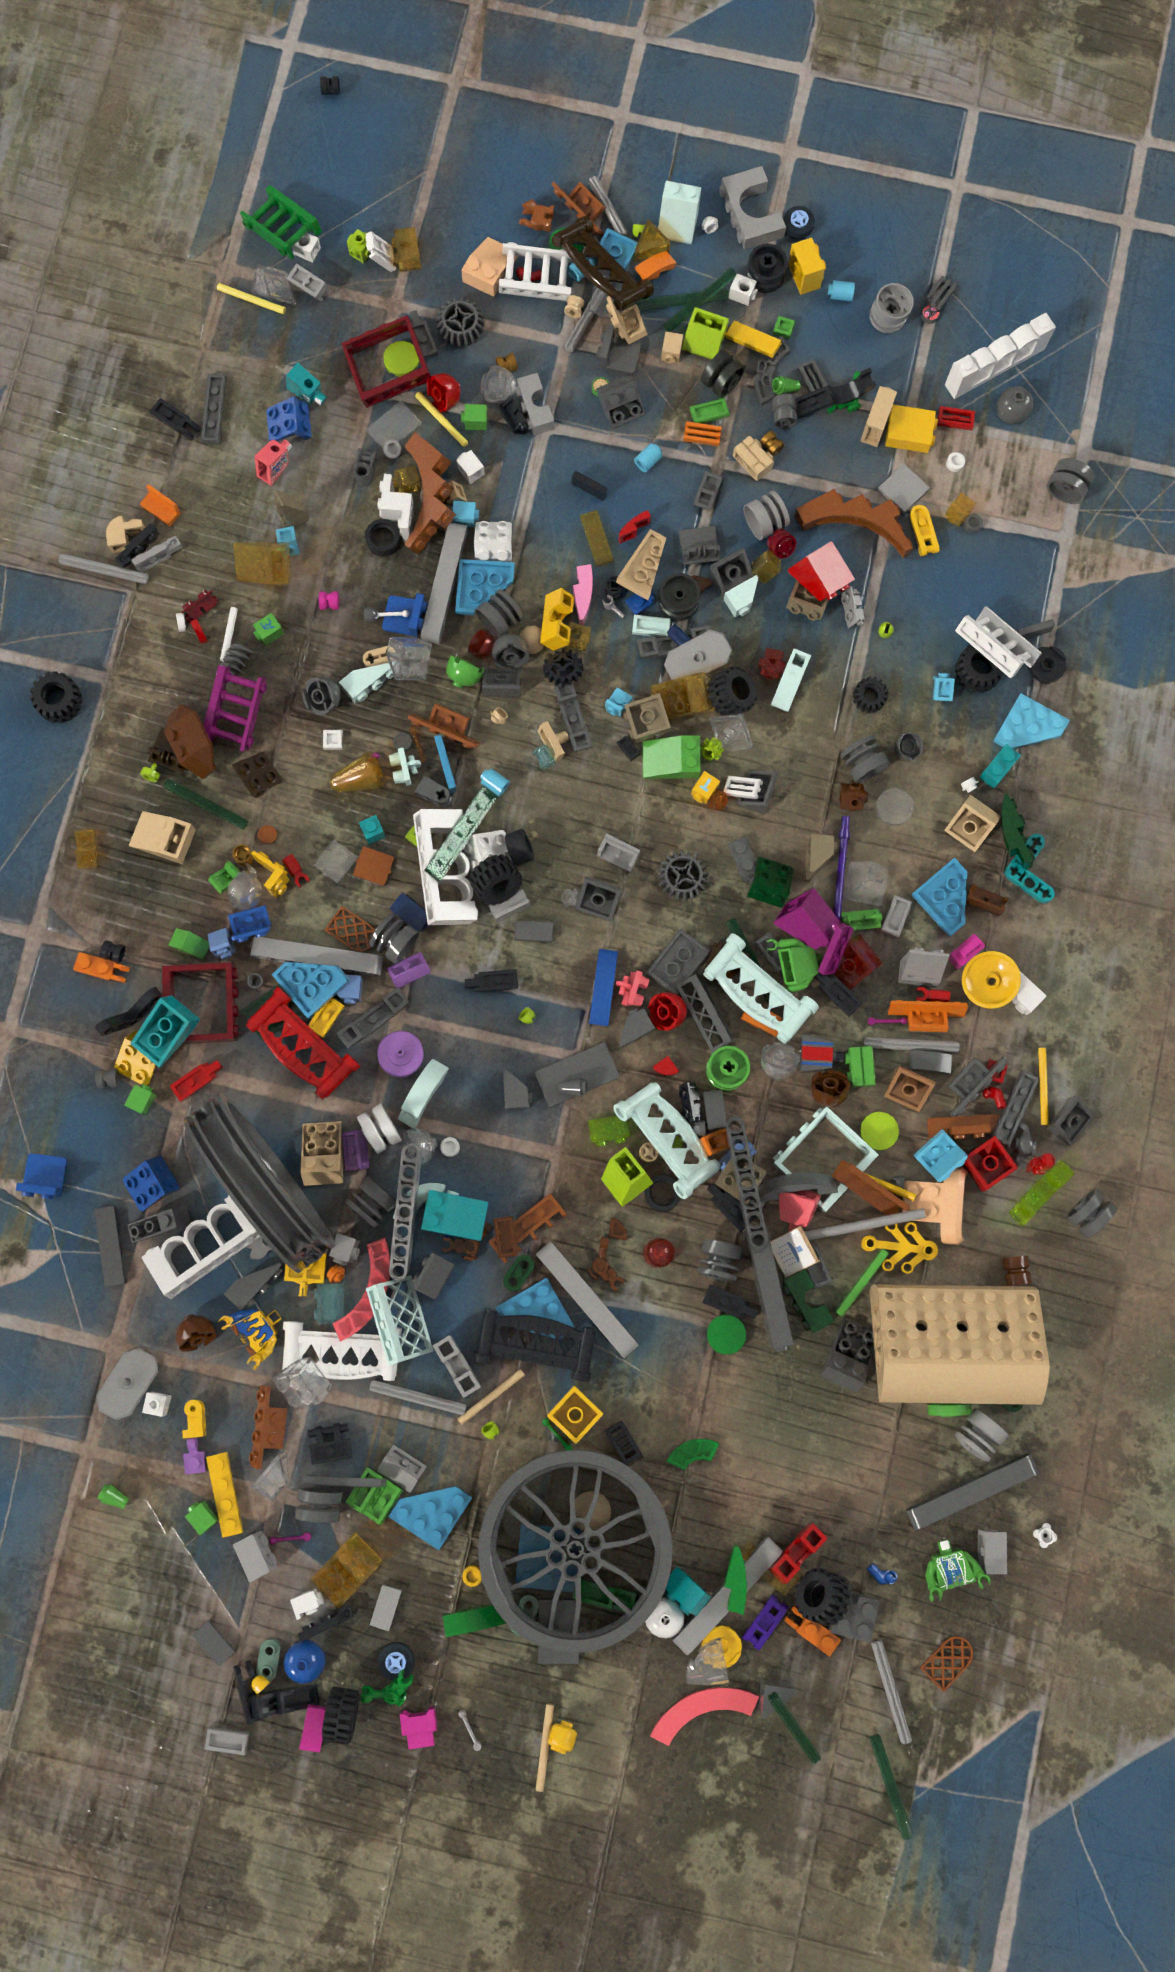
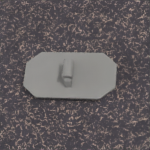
M708 630L669 651L664 666L672 682L687 685L727 664L732 648L724 633Z
M140 1348L124 1352L96 1395L98 1410L115 1420L132 1415L158 1373L156 1357Z

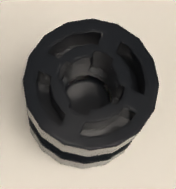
M320 76L321 95H328L329 93L340 95L339 76H332V78Z
M618 576L609 577L605 583L606 596H612L613 600H618L623 595V586L616 583Z
M105 940L100 950V958L105 960L112 959L115 963H121L125 955L126 946L122 944L115 945L112 941Z

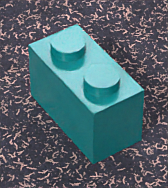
M1006 744L984 770L979 779L994 789L1020 758L1021 754Z
M676 1567L670 1574L665 1588V1595L673 1602L677 1600L681 1604L679 1608L685 1614L689 1615L691 1613L697 1617L712 1596L679 1567Z

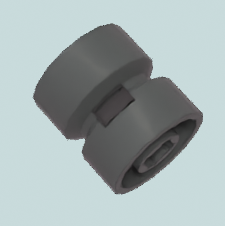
M781 394L772 399L775 427L786 429L797 424L796 401L793 395Z

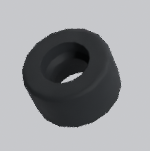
M519 829L505 835L508 853L516 866L534 860L533 848L524 829Z

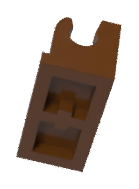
M976 884L970 885L966 895V903L997 916H1000L1005 911V904L1009 900L1008 897H1002L977 887Z

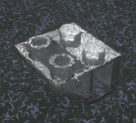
M390 637L386 656L395 680H426L432 644L418 637Z
M311 1357L296 1360L272 1378L277 1389L284 1395L288 1404L293 1409L321 1404L332 1389L331 1384Z

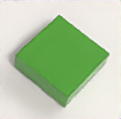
M778 316L773 335L783 336V338L790 340L796 321Z

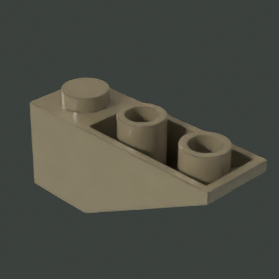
M278 490L273 491L275 496L273 502L283 525L287 524L288 527L294 526L295 528L309 520L307 511L298 497Z

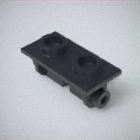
M509 396L505 399V403H497L500 413L513 435H525L528 423L521 412H518L516 415L519 407L515 399Z
M695 1082L679 1085L678 1095L682 1103V1116L688 1123L702 1121L701 1104H694V1100H700L698 1086H696Z

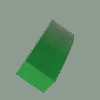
M734 1543L724 1581L725 1588L731 1589L727 1610L744 1615L747 1594L746 1571L739 1545Z
M581 1579L582 1602L625 1612L605 1595L595 1581ZM605 1584L629 1608H632L637 1602L639 1592ZM574 1588L572 1599L576 1600V1589Z
M493 1604L464 1608V1610L443 1614L446 1637L506 1624Z

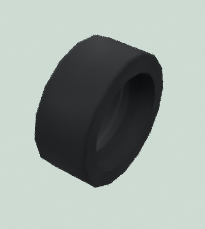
M377 519L371 522L365 531L367 546L377 556L386 557L392 555L401 544V536L397 525L388 519ZM388 529L393 533L394 540L389 545L380 547L373 543L372 535L377 530Z
M666 1174L656 1175L651 1178L653 1184L644 1191L647 1204L652 1209L660 1212L672 1210L681 1199L675 1190L674 1198L665 1205L656 1203L652 1198L651 1191L658 1182H667L673 1187L677 1180Z

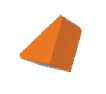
M726 1129L718 1130L700 1138L707 1157L729 1148Z

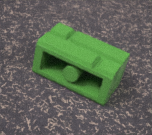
M872 1046L848 1048L847 1053H844V1061L849 1067V1072H846V1076L848 1077L847 1081L850 1082V1088L875 1086Z

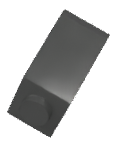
M636 1008L628 1013L629 1016L626 1019L619 1043L620 1049L655 1030L644 1008L641 1010Z
M504 1069L505 1109H529V1104H532V1092H528V1088L507 1069Z

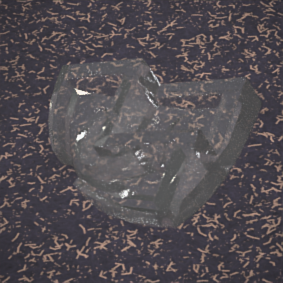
M716 1638L698 1649L699 1654L694 1661L690 1659L686 1671L687 1684L716 1685L729 1683L721 1639Z

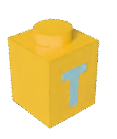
M704 771L693 787L691 795H693L697 802L707 804L719 787L720 780Z

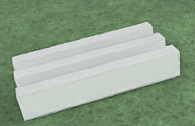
M728 776L723 793L726 796L758 799L757 793L760 792V785L763 784V781L761 779ZM731 782L746 783V784H755V785H754V787H752V786H744V785H735V784H731Z

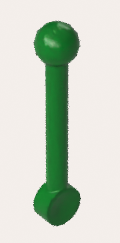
M548 1418L543 1419L542 1424L551 1430L562 1443L565 1451L572 1450V1446L567 1444L552 1427Z

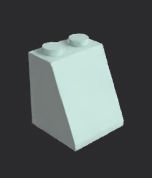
M666 181L662 196L657 238L692 244L699 213L701 187Z

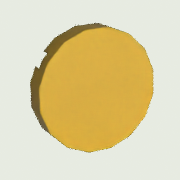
M725 1625L715 1626L702 1640V1654L713 1667L728 1668L735 1664L741 1656V1639L731 1627Z

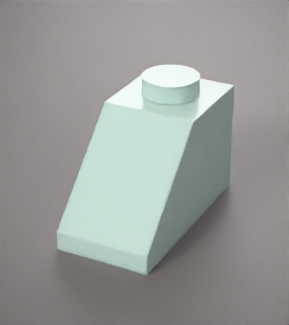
M757 575L725 592L724 601L735 618L750 612L758 581Z

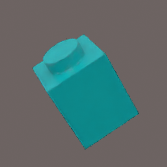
M376 815L359 822L368 845L386 838Z

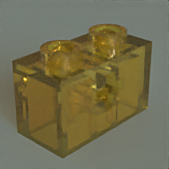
M415 227L395 229V237L391 238L393 249H397V253L394 254L395 265H399L400 272L421 269Z

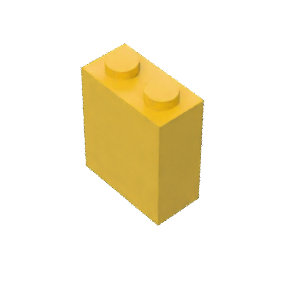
M892 405L885 446L928 453L930 446L933 447L935 443L933 430H936L938 419H935L936 411Z

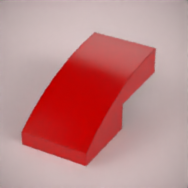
M648 510L631 519L621 529L618 539L620 544L636 538L637 529L650 524L651 515Z

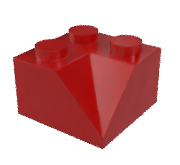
M993 1136L967 1153L968 1158L963 1164L981 1192L988 1190L1018 1169L996 1136Z

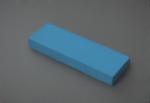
M434 736L450 794L456 793L457 789L442 736Z

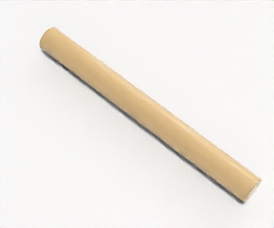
M521 1369L466 1411L464 1415L457 1418L460 1424L463 1425L524 1377L523 1371Z
M549 1703L546 1704L536 1782V1791L539 1792L544 1791L549 1752L548 1737L552 1727L554 1704Z

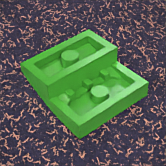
M369 1467L365 1469L360 1477L387 1479ZM387 1479L385 1488L354 1487L345 1502L377 1524L382 1525L403 1492V1489Z

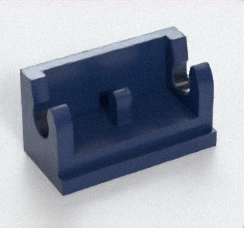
M402 892L389 908L418 932L424 931L428 926L426 910L406 893Z

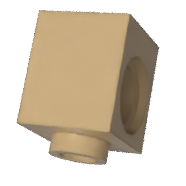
M665 332L661 355L662 361L679 363L683 334Z

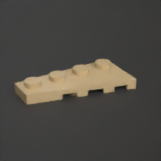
M650 529L618 576L616 583L648 600L666 537Z

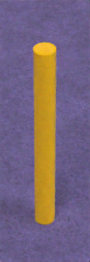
M1038 1048L1041 1125H1049L1046 1048Z

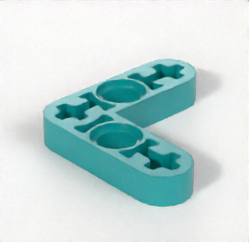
M1032 834L1025 844L1029 850L1034 840L1037 839L1039 841L1038 845L1032 850V852H1035V858L1045 845V839L1040 834ZM1015 855L1005 869L1006 878L1038 902L1043 904L1050 902L1055 896L1054 889L1029 870H1025L1018 855ZM1014 868H1016V869H1017V872H1016L1017 874H1015L1014 876H1012V875H1011V873H1012L1011 870H1013ZM1025 874L1021 881H1019L1018 879L1020 878V876ZM1025 879H1032L1034 887L1028 888L1025 885ZM1038 885H1040L1041 887L1035 893L1034 890L1038 887ZM1045 890L1048 891V897L1043 898L1042 892H1044Z

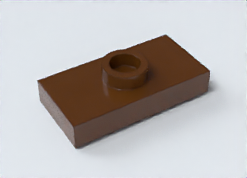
M513 1216L494 1218L498 1258L518 1256Z

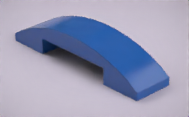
M599 949L589 1024L608 1026L618 951Z

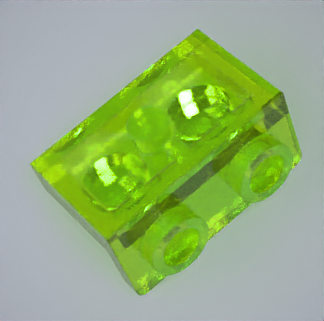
M617 1116L588 1120L591 1144H596V1147L608 1145V1141L614 1140L615 1143L627 1142L626 1138H630L627 1120L622 1121Z

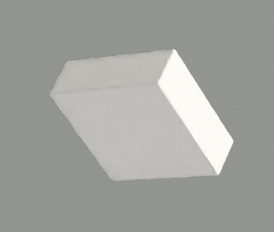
M323 730V749L343 750V731Z

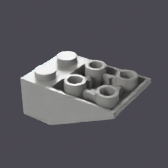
M918 947L909 950L900 960L898 983L937 987L941 982L949 954H945L943 950L927 952L924 951V948Z

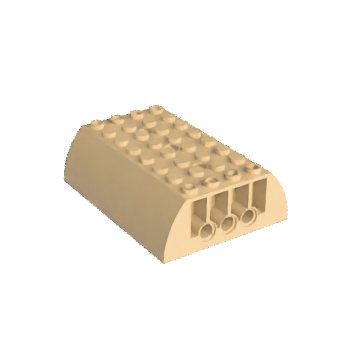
M873 1284L869 1293L879 1402L1042 1405L1048 1385L1050 1364L1039 1290L1036 1287ZM916 1324L925 1325L927 1330L919 1331L916 1328ZM958 1324H963V1325H965L966 1328H967V1331H966V1332H961V1331H959V1330L957 1329V1325H958ZM1004 1325L1007 1327L1008 1331L1001 1332L998 1330L997 1326Z

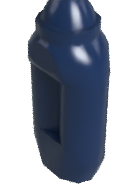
M673 625L667 631L668 636L679 646L691 640L676 625Z

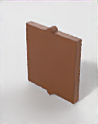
M363 846L359 859H356L357 864L353 876L385 886L387 877L391 874L390 869L395 857Z

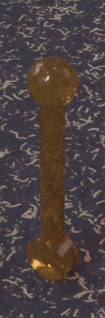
M411 726L409 731L415 740L420 755L419 760L421 763H425L427 757L423 755L416 735V727Z

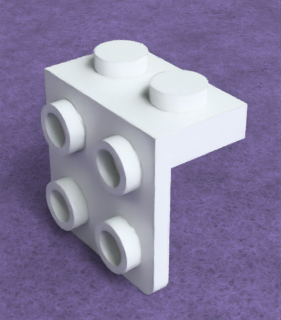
M481 521L475 523V560L512 562L511 522Z
M499 830L473 834L466 840L464 852L467 854L472 872L474 867L478 866L479 862L484 861L487 857L502 854L510 858L505 843V831Z

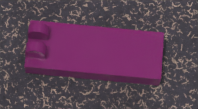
M834 923L832 925V929L835 932L818 969V972L827 975L836 972L854 930L850 925H845L844 923Z

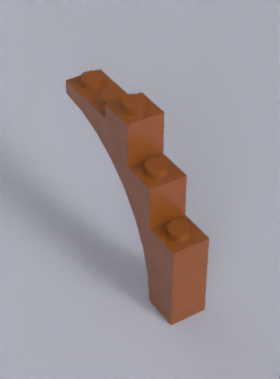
M415 432L404 447L413 456L422 477L423 495L418 520L405 545L416 554H419L430 538L436 533L437 529L440 526L446 529L456 514L443 504L454 488L440 477L447 470L451 461Z
M832 489L796 508L794 517L803 531L829 523H847L864 527L882 536L895 547L902 558L909 556L913 548L911 540L904 535L901 524L897 522L900 516L899 507L891 499L872 508L871 502L863 494L844 503L842 496L839 493L837 494L835 489Z

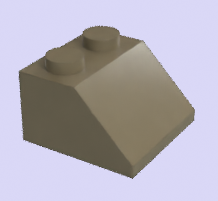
M811 834L806 844V881L813 878L829 863L831 858H834V853L837 852V842L834 841V835Z

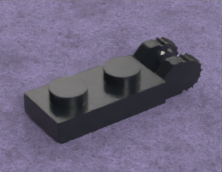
M161 398L149 411L150 415L191 441L194 439V435L185 429L186 425L188 424L197 432L201 430L200 426L192 421L189 416Z
M250 1660L245 1662V1668L249 1676L245 1680L242 1678L240 1667L238 1665L233 1666L237 1681L236 1686L247 1725L267 1718L259 1719L252 1717L251 1695L256 1694L252 1688V1681L256 1676Z

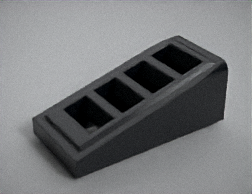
M622 1420L605 1430L625 1465L631 1466L644 1457ZM620 1429H623L624 1432H622L621 1434L617 1435L616 1437L612 1436V1434L616 1433ZM627 1436L628 1439L619 1445L617 1444V1441ZM631 1443L632 1446L622 1452L621 1449ZM635 1450L636 1454L628 1459L625 1457Z

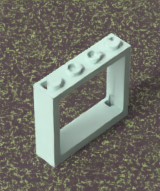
M825 1107L823 1110L819 1108L812 1115L815 1119L810 1124L806 1122L799 1129L802 1133L797 1138L793 1136L786 1143L789 1147L784 1152L780 1150L773 1157L775 1162L772 1165L783 1175L792 1174L781 1163L824 1117L866 1155L856 1165L859 1170L863 1172L878 1154L828 1107ZM840 1183L837 1186L838 1193H831L823 1202L819 1200L817 1207L823 1213L826 1212L848 1189L846 1186Z

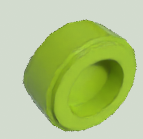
M153 763L150 768L143 767L140 772L141 777L150 782H158L160 774L155 771L157 764Z

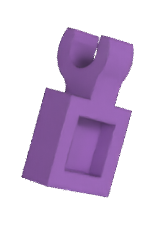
M198 1437L187 1439L189 1453L183 1454L185 1475L206 1472L205 1450L199 1451Z

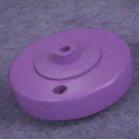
M395 1031L382 1039L378 1046L377 1058L380 1067L388 1075L404 1078L413 1075L421 1067L424 1059V1050L420 1040L415 1035L406 1031Z

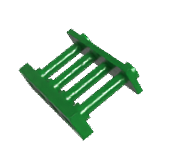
M269 185L265 189L268 201L251 216L241 211L242 223L246 229H251L277 248L282 256L286 255L292 260L294 256L290 248L307 232H312L318 236L322 230L317 218ZM272 206H277L279 210L262 225L257 222ZM288 214L291 217L275 233L268 230L283 215ZM300 223L303 225L286 242L280 239L295 224Z

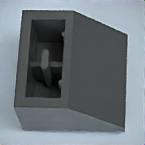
M630 375L596 388L601 407L611 428L645 415L636 380Z
M431 1253V1255H426L421 1264L424 1268L421 1273H416L412 1283L414 1284L413 1289L437 1300L455 1264L435 1253Z

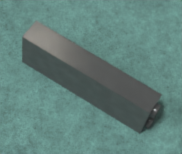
M766 1225L768 1243L763 1252H753L749 1247L746 1230L744 1231L769 1347L780 1352L789 1350V1345L794 1344ZM755 1238L753 1240L754 1244L757 1246H761L764 1244L763 1240L760 1238Z

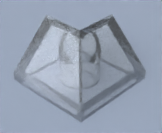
M258 264L251 292L287 304H296L290 281L287 280V272Z
M744 714L709 718L715 738L722 742L723 752L754 748Z
M873 861L850 862L844 899L881 906L888 883L887 868Z
M282 1452L278 1454L251 1486L255 1491L272 1501L289 1483L287 1453Z

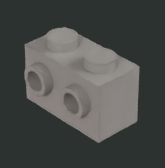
M337 1233L334 1240L336 1246L331 1249L329 1256L334 1257L333 1262L347 1265L348 1262L353 1263L354 1260L357 1261L361 1250L358 1249L360 1240Z
M262 1531L256 1532L233 1544L249 1583L278 1568L276 1557L271 1553L267 1537Z

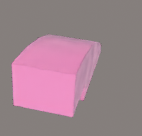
M591 564L577 566L576 569L578 584L573 585V596L579 626L584 625L591 606L593 581Z

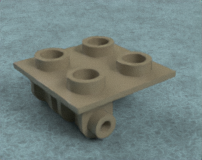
M730 1158L715 1184L740 1201ZM745 1162L737 1164L741 1169L748 1167ZM752 1162L758 1188L767 1172ZM743 1181L741 1183L742 1186L745 1188H749L752 1186V1184L749 1181Z

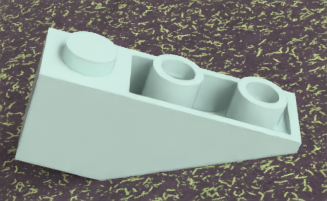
M793 649L771 703L772 706L787 712L789 711L811 655Z
M390 662L353 670L339 681V684L354 704H357L358 702H363L371 691L378 690L386 679L393 678L398 671L396 662Z

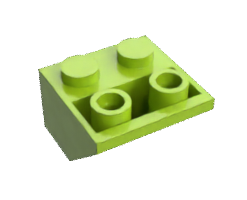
M695 307L687 327L682 350L712 360L719 353L727 332L729 318Z
M626 1147L610 1158L601 1177L603 1183L622 1207L653 1184L650 1177Z

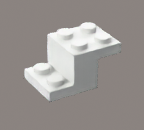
M384 474L383 481H380V492H382L381 498H378L380 517L393 521L398 525L400 536L403 537L405 543L413 531L415 508L412 494L395 492L392 475Z

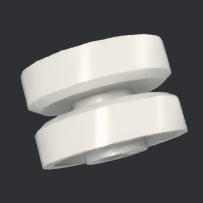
M381 1103L372 1108L375 1121L367 1112L357 1116L363 1134L377 1154L387 1149L383 1137H386L391 1145L402 1141Z

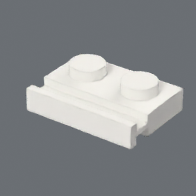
M372 231L365 234L367 240L366 247L371 253L369 257L390 272L396 270V266L393 265L395 258L392 245Z

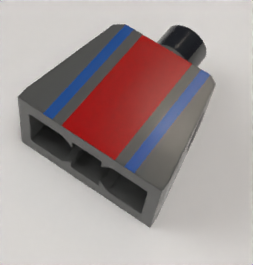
M802 1035L800 1037L799 1073L828 1071L832 1069L833 1062H843L844 1051L833 1050V1041L809 1035Z

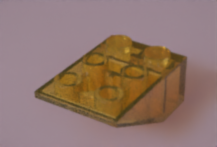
M289 542L233 543L236 580L270 585L289 584L292 580Z
M700 672L651 685L652 695L658 693L661 695L668 720L715 711V708L711 706V701L708 700L707 688L709 687L707 684L710 681L709 673Z
M354 1532L310 1581L339 1609L380 1566L383 1560Z

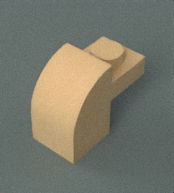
M123 516L114 518L106 529L107 545L112 553L122 552L129 543V537L138 535L146 528L141 519H130L128 522H125Z

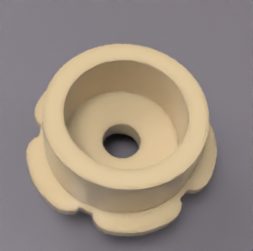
M496 707L495 710L490 712L492 715L491 720L498 725L505 724L508 714L502 708Z

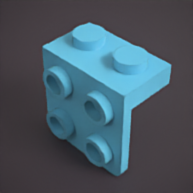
M941 1129L914 1154V1157L938 1182L948 1179L951 1172L957 1167L962 1166L968 1155Z

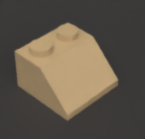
M970 795L944 831L976 852L1001 816Z

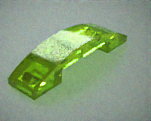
M1062 1159L1059 1160L1019 1199L1008 1214L1021 1227H1024L1045 1202L1072 1178L1075 1172Z

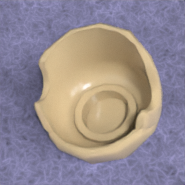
M527 626L519 634L526 641L529 654H537L545 647L540 643L542 629L537 626Z

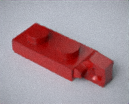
M218 1060L210 1065L208 1062L200 1064L171 1084L170 1088L178 1100L183 1102L212 1082L217 1077L215 1073L221 1070L223 1066Z
M1051 1153L1043 1154L1041 1157H1034L1026 1164V1173L1033 1172V1175L1045 1174L1046 1171H1049L1055 1165V1156H1052Z

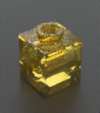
M415 465L394 470L395 478H392L394 488L399 490V493H411L421 490Z
M961 492L947 509L945 517H947L950 523L960 526L972 512L976 503Z
M570 622L568 626L571 628L570 642L566 646L586 651L591 637V628ZM579 634L581 637L575 639L572 637V635Z

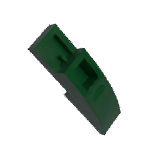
M1007 793L1003 798L1001 814L1003 839L1009 856L1018 855L1025 870L1033 867L1035 857L1032 850H1028L1025 845L1027 843L1023 834L1025 820L1022 814H1018L1015 800L1013 798L1010 799Z

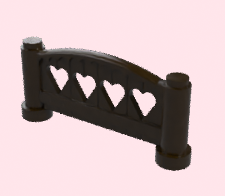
M582 216L578 218L574 224L557 232L552 237L553 245L555 247H563L581 273L602 292L614 299L613 303L617 310H624L639 300L647 299L654 294V286L650 280L643 279L637 283L590 235L593 231V223L589 217ZM572 244L584 245L586 247L585 252L580 253ZM585 257L597 258V265H591L590 261ZM597 270H609V278H604L602 273H599ZM609 282L621 283V291H617Z

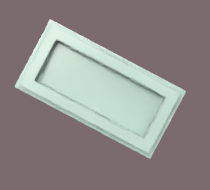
M634 615L632 634L666 637L668 636L667 631L670 629L671 619Z

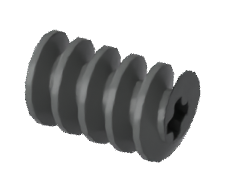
M231 644L232 650L227 651L228 656L223 658L224 662H221L220 665L231 667L230 672L233 675H236V673L242 674L243 672L240 670V667H247L243 661L249 662L250 659L247 657V654L254 655V653L241 644Z

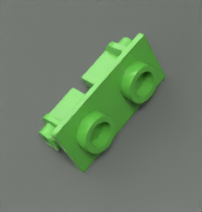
M879 909L841 913L842 923L850 925L854 930L881 928L882 913H879Z

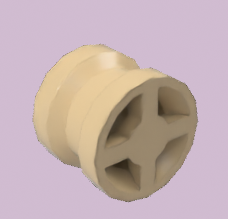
M570 295L567 298L564 313L571 318H580L582 314L581 308L584 307L585 301L579 296Z
M650 1142L643 1144L639 1150L640 1159L646 1163L655 1161L659 1154Z

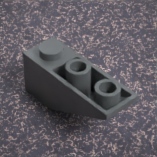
M186 1206L171 1208L130 1223L127 1227L131 1243L133 1244L186 1228L191 1221Z
M278 1263L239 1278L224 1295L240 1310L250 1309L256 1303L255 1298L259 1294L263 1295L269 1289V1282L273 1278L276 1280L283 1273L282 1268L285 1265Z

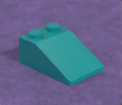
M172 995L161 997L130 1044L160 1068L188 1038L200 1021V1018Z
M429 1190L421 1229L481 1241L489 1202Z

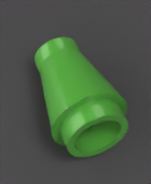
M778 376L772 382L773 392L778 395L798 392L800 390V381Z
M105 1484L97 1499L101 1500V1503L124 1509L129 1500L128 1497L111 1484L110 1486Z

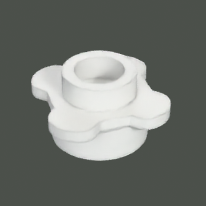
M1044 1523L1039 1530L1035 1529L1033 1532V1536L1039 1540V1545L1042 1548H1047L1049 1544L1057 1540V1535L1051 1530V1525L1048 1523Z

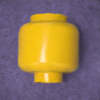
M562 1720L561 1724L555 1723L552 1725L548 1737V1744L551 1745V1750L566 1755V1752L573 1750L577 1738L576 1730L572 1729L573 1724Z

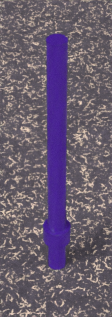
M842 816V825L838 838L840 839L834 914L840 921L847 843L850 840L849 816Z

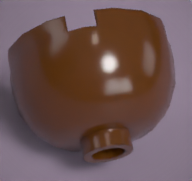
M828 1070V1073L817 1072L811 1080L813 1098L821 1106H840L847 1099L850 1091V1082L847 1081L848 1077L836 1070Z
M194 1314L185 1316L176 1328L175 1333L177 1346L183 1352L197 1350V1345L204 1342V1346H206L217 1337L213 1323L205 1316H195Z

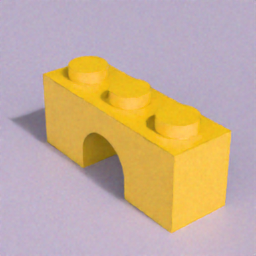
M563 588L545 596L540 643L552 651L569 645L571 628L562 623V620L567 614L573 612L574 596Z

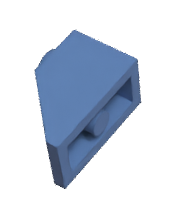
M347 975L350 981L337 993L338 997L346 1004H356V1001L361 1002L362 977Z

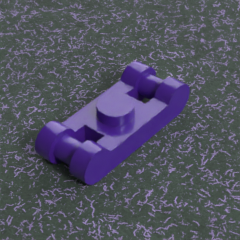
M771 1594L751 1625L742 1635V1638L746 1642L749 1640L754 1644L753 1647L759 1651L787 1612L789 1606L784 1602H779L777 1597ZM772 1607L777 1610L775 1615L769 1612ZM756 1629L762 1633L759 1638L754 1635Z

